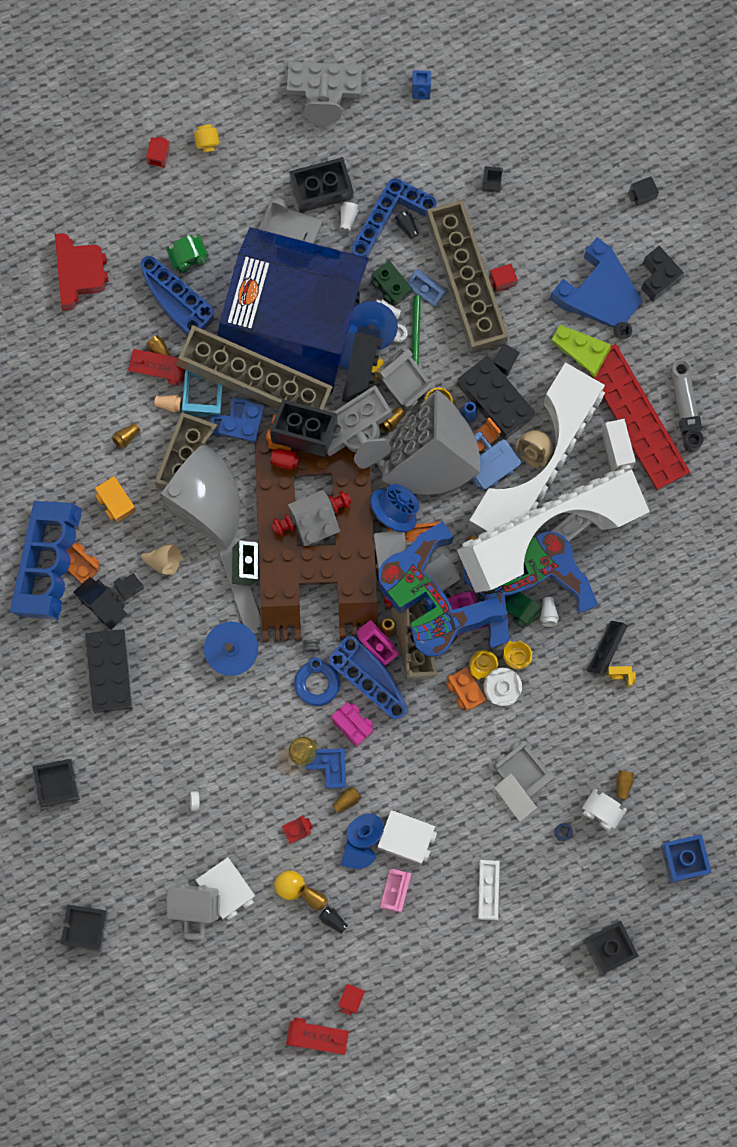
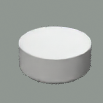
M398 324L394 343H402L407 338V329L401 324Z
M198 791L190 792L191 811L199 810Z

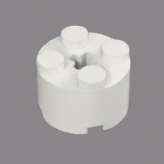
M594 788L582 807L584 810L582 814L591 820L594 818L601 821L599 825L608 831L611 828L615 830L627 809L624 807L621 810L619 808L621 806L620 803L603 792L600 795L596 794L598 790Z

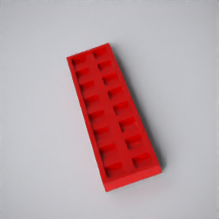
M617 344L612 345L596 377L594 378L591 374L590 376L605 385L603 388V392H605L603 399L615 420L625 419L632 449L657 491L690 474V470Z

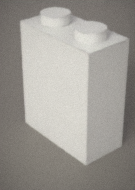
M625 419L607 422L602 430V436L611 471L623 468L624 471L632 470L636 461Z
M391 810L377 849L422 865L423 861L427 862L430 850H427L429 843H434L437 832L434 831L435 826Z
M228 857L196 879L199 886L206 885L207 888L219 890L220 917L222 920L226 918L228 921L238 915L237 910L241 907L246 909L254 903V893Z

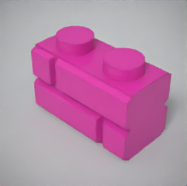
M371 620L356 632L359 640L384 666L398 656L399 652L396 645Z
M346 702L330 717V720L357 748L373 734L374 730L372 727L374 725L367 717L363 719L359 715L361 711L354 703L350 705Z

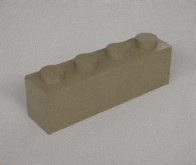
M181 412L155 480L156 488L165 489L188 457L206 443L216 429L217 424Z
M416 603L402 613H399L395 607L391 608L408 682H421L436 676L437 671L433 656L422 654L416 648L413 634H411V623L423 616L421 603Z

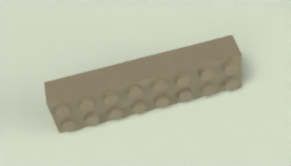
M463 200L427 209L426 219L470 353L506 344L508 339L506 328Z
M192 325L176 363V366L277 410L282 399L323 410L333 387Z

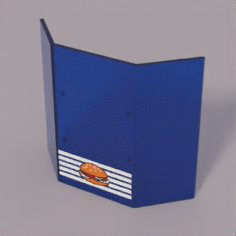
M249 227L238 253L220 318L217 336L333 386L330 394H333L343 345L359 286L369 258Z

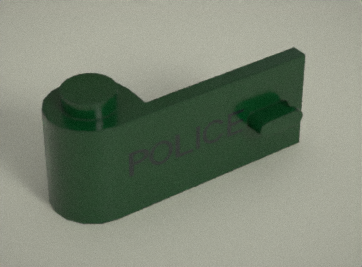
M521 593L505 597L506 611L515 619L514 623L521 628L524 626L529 627L540 611L541 606Z

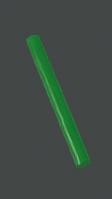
M416 295L413 296V355L411 357L419 366L421 296Z

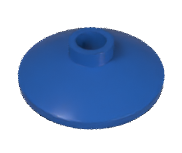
M375 814L360 815L350 823L347 829V839L356 848H368L377 843L382 837L384 823Z

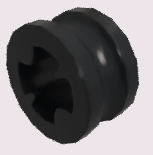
M627 322L617 323L614 326V335L620 339L629 338L632 334L631 325ZM620 327H626V330H624L626 331L625 334H620Z

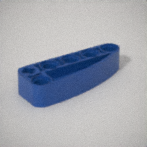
M145 256L141 260L142 273L153 297L170 320L184 334L189 335L190 330L188 327L190 325H196L198 328L205 330L213 322L214 310L208 302L153 256ZM148 264L154 265V268L148 270L145 268V266ZM161 276H167L168 280L163 282L160 281L159 278ZM175 288L182 289L180 293L173 292ZM192 299L195 300L196 303L194 305H188L187 301ZM207 312H209V316H202V313L206 314Z
M349 636L343 639L330 655L329 662L332 667L393 719L404 717L408 712L407 704L401 690L386 666L365 647L358 637ZM350 639L356 642L354 650H350L347 646ZM342 655L343 658L341 660H343V663L337 664L336 661L338 659H336V656ZM351 667L358 669L357 677L350 675ZM367 679L373 682L371 690L366 689L364 686V682ZM381 692L386 693L388 696L385 703L379 700ZM395 705L402 707L401 715L394 713L393 708Z

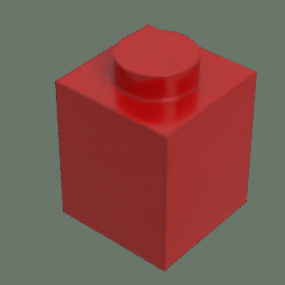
M151 137L146 156L147 164L165 168L170 150V143L167 139Z
M512 263L490 270L489 280L495 293L517 285L518 279Z
M346 984L338 1005L341 1008L340 1012L349 1016L352 1013L357 1014L365 990Z

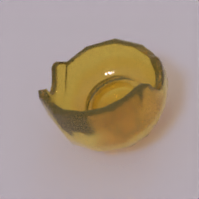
M300 736L289 745V756L296 765L306 766L315 759L318 747L314 739Z

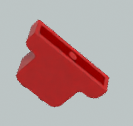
M55 234L61 307L63 311L72 310L79 303L78 295L104 291L105 283L109 282L108 271H104V265H107L106 253L102 254V250L98 245L73 246V239H70L67 234Z

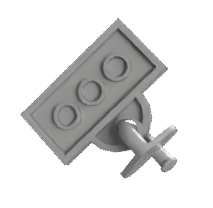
M289 61L287 95L305 96L307 103L304 106V117L318 127L325 128L341 119V106L339 104L342 98L360 99L362 65Z
M374 385L333 412L337 414L338 427L329 447L328 455L331 456L346 446L349 450L356 452L354 461L359 468L364 469L376 463L383 474L385 465L383 457L390 453L391 446L386 439H378L380 434L378 425L394 414L377 386Z

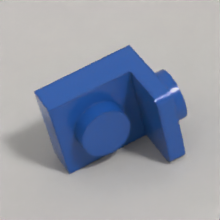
M413 70L412 99H430L431 71Z

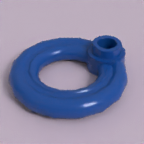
M314 657L298 670L295 676L294 687L296 694L303 702L313 706H322L335 699L339 692L340 679L337 671L331 665L323 662L318 657ZM313 662H318L319 667L314 668L312 666ZM320 672L328 678V688L323 694H312L306 687V679L310 674Z

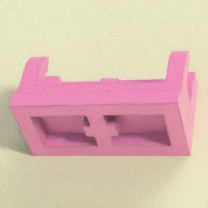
M390 869L380 908L398 913L402 912L411 873Z

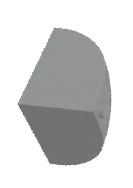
M436 390L420 405L422 409L416 416L412 414L404 424L391 447L390 453L392 455L390 460L386 461L384 465L382 480L389 485L398 484L406 487L413 494L430 495L448 492L460 487L480 473V454L472 430L455 405L439 390Z
M202 445L182 464L161 493L165 510L215 543L228 549L236 535L240 519L239 492L235 479L223 459L207 445Z

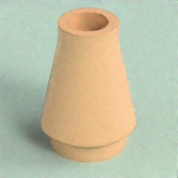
M179 395L155 397V407L173 413L182 412L183 397H179Z

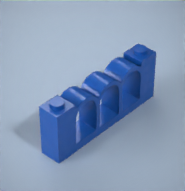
M33 502L10 608L11 613L20 617L59 620L62 610L60 598L65 591V583L61 576L69 569L71 560L66 550L70 549L75 542L76 531L74 527L79 526L82 508L73 503ZM46 525L62 526V535L56 542H43ZM41 551L57 553L56 562L52 567L48 569L37 568ZM35 577L51 578L50 589L45 594L32 595Z

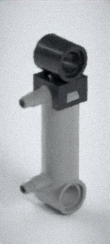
M680 359L673 364L670 376L673 379L679 412L681 436L686 435L683 439V447L688 452H696L704 442V436L700 432L702 427L714 425L715 420H701L697 413L692 382L706 380V374L691 375L690 363ZM682 368L685 374H679L676 369ZM689 438H695L698 444H691Z

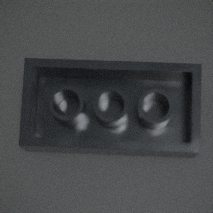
M488 356L480 360L457 380L458 387L475 404L486 419L490 417L500 429V436L504 440H507L535 416L536 412Z
M125 630L85 633L93 712L101 713L133 709Z

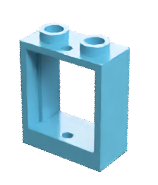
M186 370L182 413L197 417L211 418V415L221 416L223 386L218 384L216 406L189 404L191 377H204Z

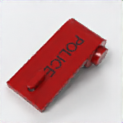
M133 349L128 371L164 378L168 380L167 384L174 386L183 383L186 370L176 366L177 357Z
M294 1017V1021H289L286 1045L345 1055L349 1031L305 1023L306 1019Z

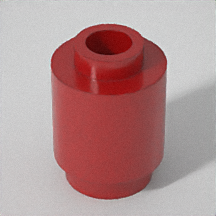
M278 448V450L273 449L270 464H274V467L293 471V468L298 466L299 456H296L297 452L281 448Z

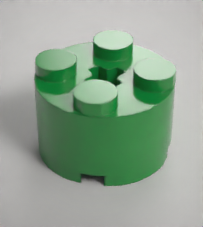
M196 234V238H193V235L181 238L173 243L174 247L170 249L168 246L166 248L175 271H179L180 274L189 271V267L194 264L198 267L207 263L206 259L209 254L200 234Z

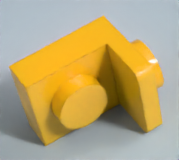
M632 666L608 667L607 677H612V680H623V677H626L627 688H631L633 683L636 682L635 671H632Z

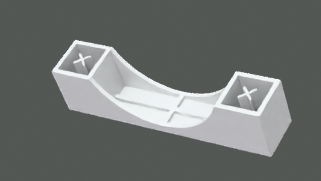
M565 362L546 393L543 402L551 416L555 429L556 441L552 459L540 474L522 485L507 489L489 488L469 520L468 530L476 535L488 531L491 532L495 530V527L511 523V519L527 515L526 512L537 508L539 504L537 500L542 501L548 489L546 485L551 486L558 472L556 469L560 470L567 457L566 453L570 454L577 441L575 437L579 439L586 426L584 422L589 423L596 409L595 407H598L605 394L603 392L604 384Z
M623 468L605 474V477L590 481L589 485L577 487L573 490L574 492L559 496L558 500L542 504L541 508H535L526 512L527 515L511 519V523L501 524L495 527L494 531L478 535L479 538L462 543L463 547L457 549L475 592L492 590L523 575L524 558L533 535L543 523L557 514H575L590 520L601 530L620 527L650 512L633 471H624Z

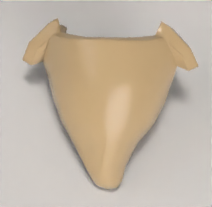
M166 544L157 550L141 555L142 560L153 570L165 575H174L180 561L183 560L181 550L177 549L174 544Z

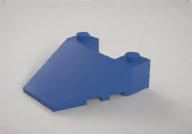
M596 237L585 251L583 257L596 268L579 289H576L565 279H562L552 291L550 300L565 311L579 314L582 317L596 320L599 323L614 328L619 322H627L643 301L613 249Z

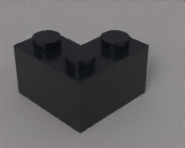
M660 246L656 247L644 258L642 264L652 275L643 282L641 289L654 302L680 281L684 274Z
M89 577L73 592L96 615L101 623L110 630L128 615L123 609L125 605L118 598L114 599V592L99 579L95 581Z

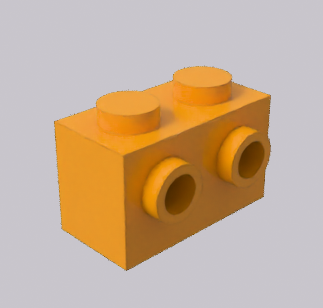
M115 476L95 488L97 494L94 496L100 505L104 504L107 508L105 513L110 521L114 519L117 524L136 512L135 506Z

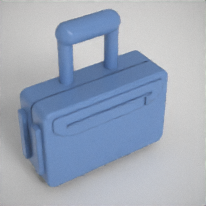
M477 432L474 434L476 442L481 439L488 450L480 455V473L471 480L477 488L485 491L490 486L496 487L498 481L504 476H511L514 473L513 470L521 465V461L506 440L503 439L492 447L483 433Z

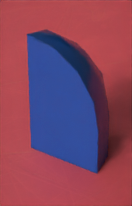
M347 839L341 865L353 869L366 868L374 862L376 855L369 847L356 848L352 846Z

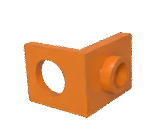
M489 417L486 424L473 433L474 435L477 432H482L491 444L500 437L501 431ZM481 439L477 441L479 452H481L486 446Z

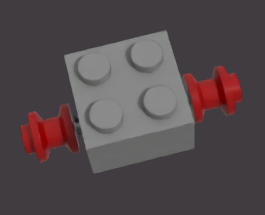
M324 490L288 504L292 518L289 517L288 513L280 521L274 518V523L271 524L275 535L279 534L281 537L283 536V531L288 529L291 532L295 531V525L298 536L304 546H307L340 532L335 514L338 513V509L341 507L349 509L351 499L348 493L344 494L343 491L339 492L338 497L333 498L331 495L327 497Z

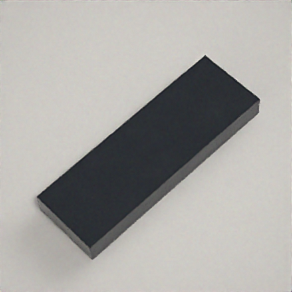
M610 621L587 672L604 677L628 625L623 622Z

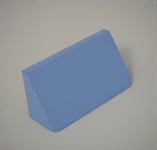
M419 269L415 270L408 280L412 291L435 307L448 291V289Z

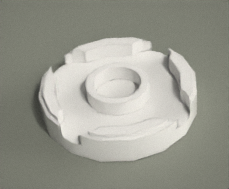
M509 668L492 670L484 681L486 698L498 706H509L515 703L522 692V682L519 675Z

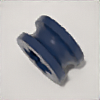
M561 823L555 829V837L560 841L569 840L573 834L572 827L567 823ZM561 827L567 828L569 831L565 838L563 837L564 835L562 837L559 835Z

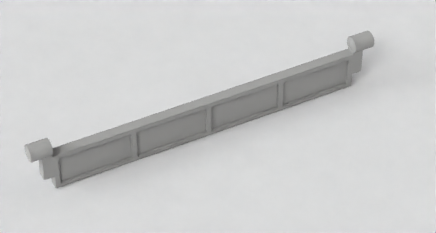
M233 539L228 549L216 543L242 623L254 634H257V628L262 627V619L251 586L232 584V547L236 544L235 539Z

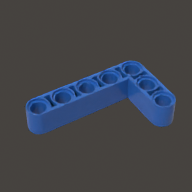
M391 179L352 246L353 259L363 262L368 258L398 203L426 217L427 208L423 205L430 204L432 208H435L437 205L436 199L400 179ZM397 187L399 188V191L393 192L391 188ZM409 195H413L416 197V199L409 200L407 197ZM384 202H388L391 204V206L384 207L382 206V204ZM380 218L382 222L376 223L373 219ZM371 233L374 237L366 238L364 235ZM363 249L365 252L358 254L356 250Z

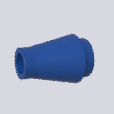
M467 402L459 411L466 422H473L478 417V410L473 402Z

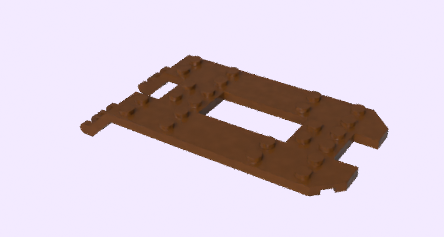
M271 423L257 437L255 443L263 643L269 641L268 629L276 628V642H280L279 628H283L284 642L289 641L287 628H295L294 640L301 641L299 585L337 584L339 638H346L345 625H352V636L357 637V625H360L361 628L371 620L378 627L373 514L370 505V466L364 469L359 468L354 461L356 452L349 450L345 446L331 456L327 453L326 457L292 448V451L297 452L296 456H299L297 468L294 467L293 471L274 467V464H270L273 449L268 448V440H266L268 429L272 427ZM332 475L333 498L338 497L340 491H343L344 494L348 493L351 499L350 508L341 507L338 509V513L335 514L340 532L335 534V545L297 546V530L295 525V531L291 532L288 529L283 531V536L281 537L279 534L275 535L271 526L274 523L273 519L276 518L280 521L284 519V515L287 513L292 518L288 504L295 502L294 477Z

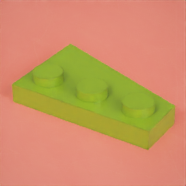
M559 325L552 338V343L567 356L575 359L577 364L582 368H586L594 378L611 349V344L563 325Z

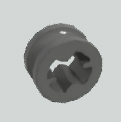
M311 639L303 641L305 648H303L304 652L320 651V647H318L320 640Z

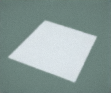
M512 773L494 787L519 821H522L537 808Z

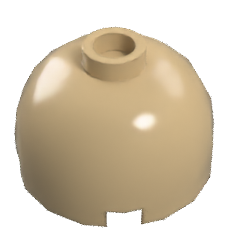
M532 430L526 432L515 443L516 452L519 450L523 455L520 458L534 468L539 466L545 467L553 455L554 447L551 439L546 433Z

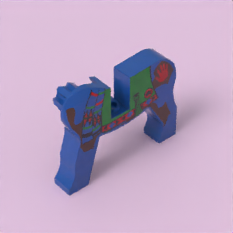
M443 521L417 536L415 541L406 550L388 557L382 563L379 570V587L399 613L426 598V605L424 607L428 613L411 623V634H413L416 648L427 656L444 654L458 635L479 629L491 622H503L507 619L508 614L497 597L452 610L443 591L424 572L434 551L438 547L448 546L453 543V535Z
M553 531L541 533L531 539L526 550L523 565L526 575H521L492 590L477 592L481 595L482 601L497 597L506 610L505 597L527 591L550 577L575 597L578 614L598 606L588 578L580 571L574 561L570 543L563 535ZM463 567L464 580L474 590L465 567ZM507 619L503 622L487 624L489 630L488 647L490 650L510 641Z

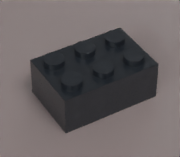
M343 157L289 171V180L300 213L353 199V188Z
M282 399L270 429L271 442L326 457L338 427L337 414Z

